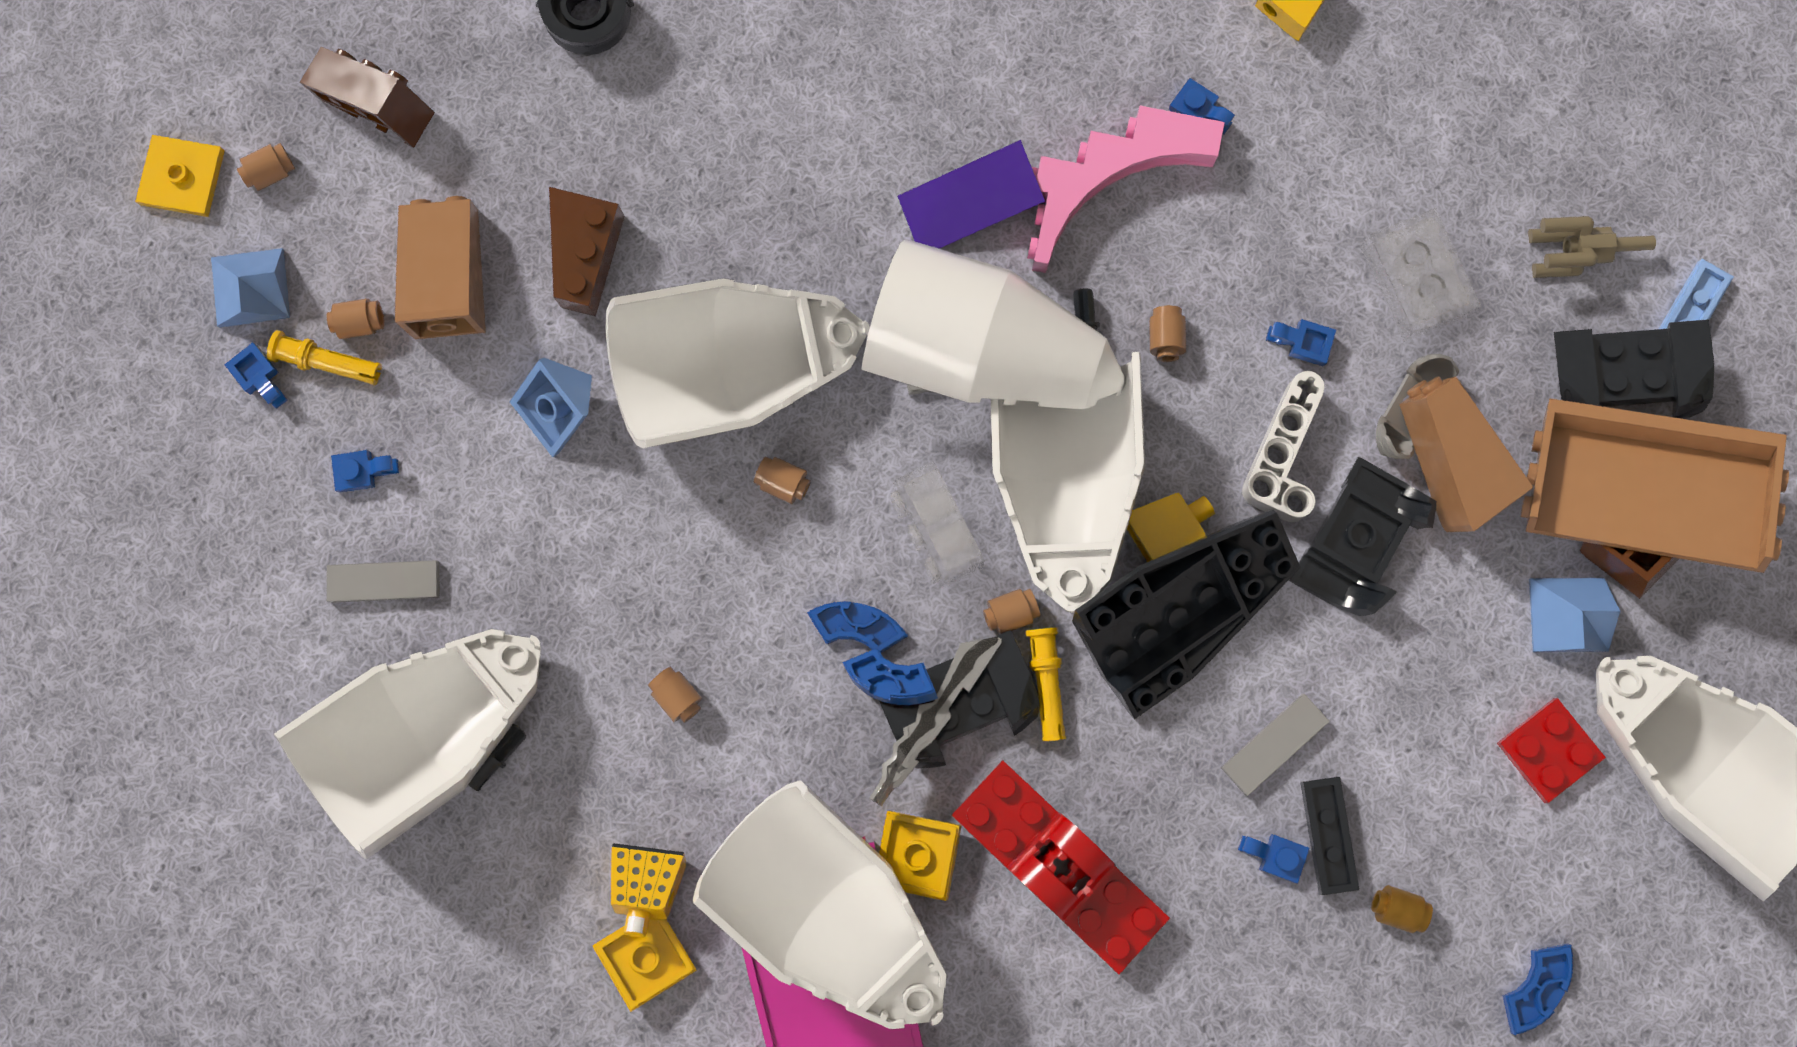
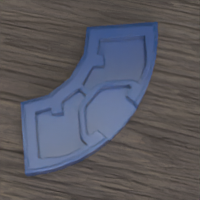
M833 602L807 612L826 644L840 639L856 640L867 645L871 650L877 648L880 653H883L908 637L903 628L888 614L875 607L861 603Z
M877 648L842 662L853 683L865 694L879 701L897 705H912L938 699L924 663L910 666L894 664L885 659Z
M1571 944L1531 950V968L1526 980L1516 990L1502 995L1511 1034L1517 1035L1532 1030L1555 1013L1554 1010L1560 1003L1565 991L1568 992L1572 979L1573 951Z

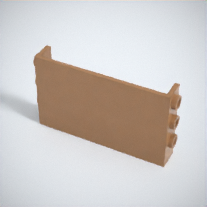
M1549 398L1542 431L1535 430L1531 452L1538 453L1537 463L1530 462L1527 479L1533 485L1531 496H1524L1520 517L1527 518L1525 532L1764 573L1772 560H1778L1781 552L1782 539L1776 537L1777 526L1782 525L1786 505L1779 502L1780 493L1786 491L1789 480V470L1783 469L1787 435Z

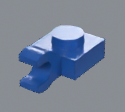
M1191 78L1188 79L1169 106L1171 112L1225 122L1223 135L1233 123L1231 121L1235 117L1228 109L1215 106L1219 99L1218 95Z
M1303 319L1298 322L1297 328L1284 323L1274 322L1273 326H1270L1268 329L1266 341L1280 345H1290V357L1323 367L1328 362L1336 329Z
M252 342L224 364L248 394L251 395L258 390L268 404L272 403L276 409L288 400L271 380L279 373L278 370L255 343Z
M368 450L331 455L335 491L339 493L375 488L374 477L399 473L398 459H392L391 455L372 459V453Z
M1271 834L1268 844L1248 836H1242L1238 850L1262 859L1259 870L1297 884L1310 849Z

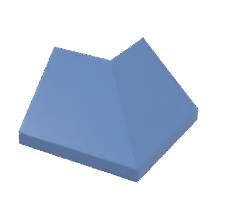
M283 248L211 257L216 319L219 328L290 318Z
M542 358L533 367L510 403L549 454L555 457L560 453L589 413L592 375L547 358Z
M1605 578L1529 579L1533 652H1609L1620 609Z

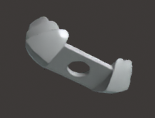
M1428 354L1424 357H1419L1409 366L1406 371L1407 375L1384 415L1380 416L1377 423L1376 443L1381 455L1394 459H1410L1414 455V446L1399 404L1408 396L1406 392L1423 380L1429 382L1438 376L1442 380L1458 376L1459 369L1451 357L1442 354Z

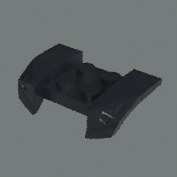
M1709 319L1671 322L1666 329L1592 334V329L1554 332L1561 400L1602 407L1673 402L1672 417L1687 419L1705 411L1713 398L1714 356Z
M1357 457L1341 486L1340 494L1311 546L1305 550L1299 561L1301 568L1289 581L1338 609L1358 616L1375 614L1397 593V591L1378 584L1409 526L1417 530L1433 528L1437 501L1363 458Z
M1011 630L977 644L976 649L968 651L964 655L937 704L922 714L919 725L911 737L899 746L906 758L916 741L935 727L937 712L958 684L973 669L978 657L995 645L999 637L1001 645L971 690L968 692L962 688L949 708L951 719L932 744L919 753L916 758L919 763L915 768L945 766L946 763L939 746L1000 720L1008 719L1015 736L1038 717L1040 703L1029 669ZM954 658L926 669L936 694H938ZM935 700L912 705H897L879 701L896 741L904 736L903 728L916 722L919 705L932 703Z

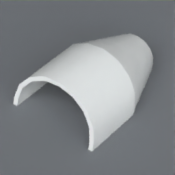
M908 239L900 243L888 269L875 307L861 370L969 403H980L981 398L1003 399V405H1015L1016 400L1037 401L1038 407L1087 409L1095 406L1097 400L1112 394L1116 397L1120 395L1124 385V375L1107 338L1016 273Z
M718 279L614 297L610 300L606 310L605 329L609 365L618 405L633 441L637 446L644 449L755 426L765 418L851 369L866 336H868L870 326L866 320L862 321L844 307L846 304L835 296L792 289L782 290L770 288L766 285H751L734 282V280Z
M1132 352L1131 362L1120 367L1124 375V385L1120 395L1116 397L1112 394L1097 400L1095 406L1087 409L1038 407L1037 401L1016 400L1015 405H1003V399H991L993 475L1016 532L1029 573L1037 587L1070 613H1074L1077 608L1099 594L1112 581L1145 469L1140 352Z
M490 629L446 643L444 648L422 654V652L412 654L410 659L388 666L386 663L374 666L274 733L285 755L329 818L354 849L367 860L467 787L535 695L541 657L540 641L533 635L528 638L507 635L505 631Z
M1637 656L1636 659L1610 660V657L1604 658L1596 669L1597 714L1658 810L1668 823L1759 899L1765 901L1777 890L1778 884L1797 865V727L1769 706L1762 703L1754 705L1734 696V691L1725 687H1722L1720 690L1697 680L1699 676L1653 656Z
M801 780L787 784L767 797L731 832L710 859L697 882L693 903L775 978L785 984L791 985L793 983L811 991L815 997L822 1000L825 998L845 1006L847 1011L889 1029L904 1028V1024L931 1022V1025H936L940 1023L944 1015L943 998L944 988H946V972L892 866Z

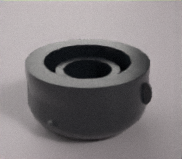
M537 0L536 7L539 8L543 23L553 40L565 50L584 56L600 54L618 44L628 29L631 7L634 6L633 0H596L601 2L598 13L591 19L579 20L571 16V11L577 4L586 0Z

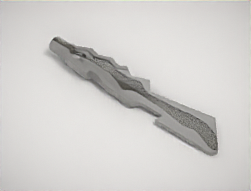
M999 637L960 643L937 694L938 699H935L932 703L919 705L916 722L903 728L904 736L893 743L892 757L882 764V778L869 797L873 802L882 806L894 788L899 787L918 765L919 761L916 758L919 753L932 744L951 719L949 708L962 688L968 692L971 690L1001 645Z

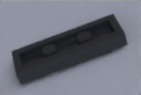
M1331 777L1300 782L1319 895L1360 890L1341 778Z

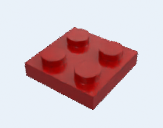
M1553 698L1497 742V745L1544 803L1551 802L1606 758L1558 698Z

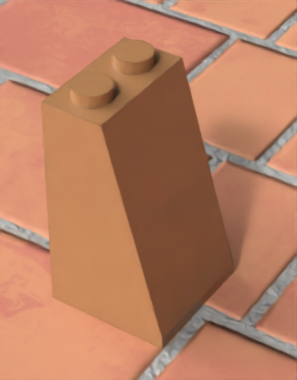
M450 196L442 202L416 199L410 201V205L398 206L395 322L413 339L486 333L478 209L471 199L466 197Z
M1438 376L1429 382L1423 380L1406 392L1409 398L1399 405L1431 498L1437 501L1436 512L1446 532H1471L1477 530L1533 488L1456 376L1443 380Z

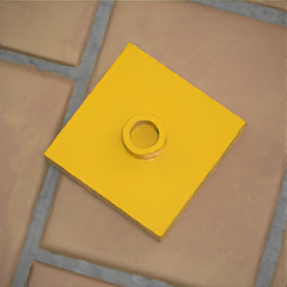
M152 135L135 202L141 206L209 217L225 150L220 146Z
M890 810L887 811L879 854L892 866L904 892L943 901L948 900L962 825Z
M650 918L647 935L644 938L625 935L624 925L592 945L630 1012L697 971L667 919Z

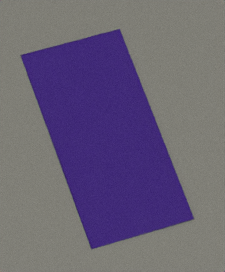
M1021 140L897 196L914 241L938 249L1045 202Z

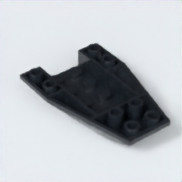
M1270 510L1229 525L1136 567L1077 608L1072 622L1100 675L1135 720L1192 680L1301 567L1277 512Z

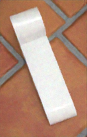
M1303 371L1297 374L1286 387L1242 488L1243 497L1251 506L1264 512L1274 510L1280 519L1288 522H1297L1311 513L1315 506V497L1308 487L1287 478L1324 393V381L1318 374L1312 371ZM1305 384L1308 386L1307 392L1309 395L1301 402V405L1295 404L1302 393L1300 386ZM1282 417H1293L1298 424L1297 431L1286 429L1282 423ZM1269 448H1276L1281 451L1284 458L1282 464L1273 463L1269 459L1267 453ZM1260 480L1268 485V497H1261L1255 493L1253 489L1254 481ZM1293 495L1300 498L1303 504L1301 512H1294L1288 507V496Z

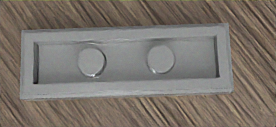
M437 560L327 565V602L330 603L440 598L439 561Z
M1301 694L1230 758L1221 769L1241 792L1248 796L1330 721L1305 694Z

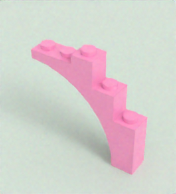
M1140 105L1136 118L1129 117L1125 137L1090 131L1088 143H1080L1076 163L1041 156L1039 168L1032 167L1045 200L1043 203H1046V205L1038 204L1034 225L1041 226L1039 238L1031 237L1027 258L1034 260L1032 271L1046 273L1053 249L1068 222L1087 201L1110 184L1130 174L1161 166L1186 164L1213 167L1219 154L1225 122Z

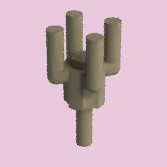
M1589 216L1542 218L1540 229H1529V243L1563 242V253L1545 254L1544 263L1532 265L1533 278L1579 276L1583 273L1586 266L1612 263L1615 259V252L1654 250L1656 238L1654 235L1616 237V233L1612 231L1611 227L1593 228L1594 220Z

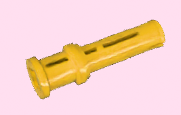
M276 330L272 334L267 347V359L276 363L280 360L295 364L299 370L303 371L315 368L366 382L373 386L377 385L381 374L377 372V370L382 369L381 363L318 347L317 343L312 339L306 338L302 341L288 337L280 330Z
M1058 627L1025 631L1026 637L1030 638L1032 654L1029 668L1035 671L1042 741L1066 739L1058 679V668H1061L1062 658H1059L1057 654L1055 637L1059 633Z

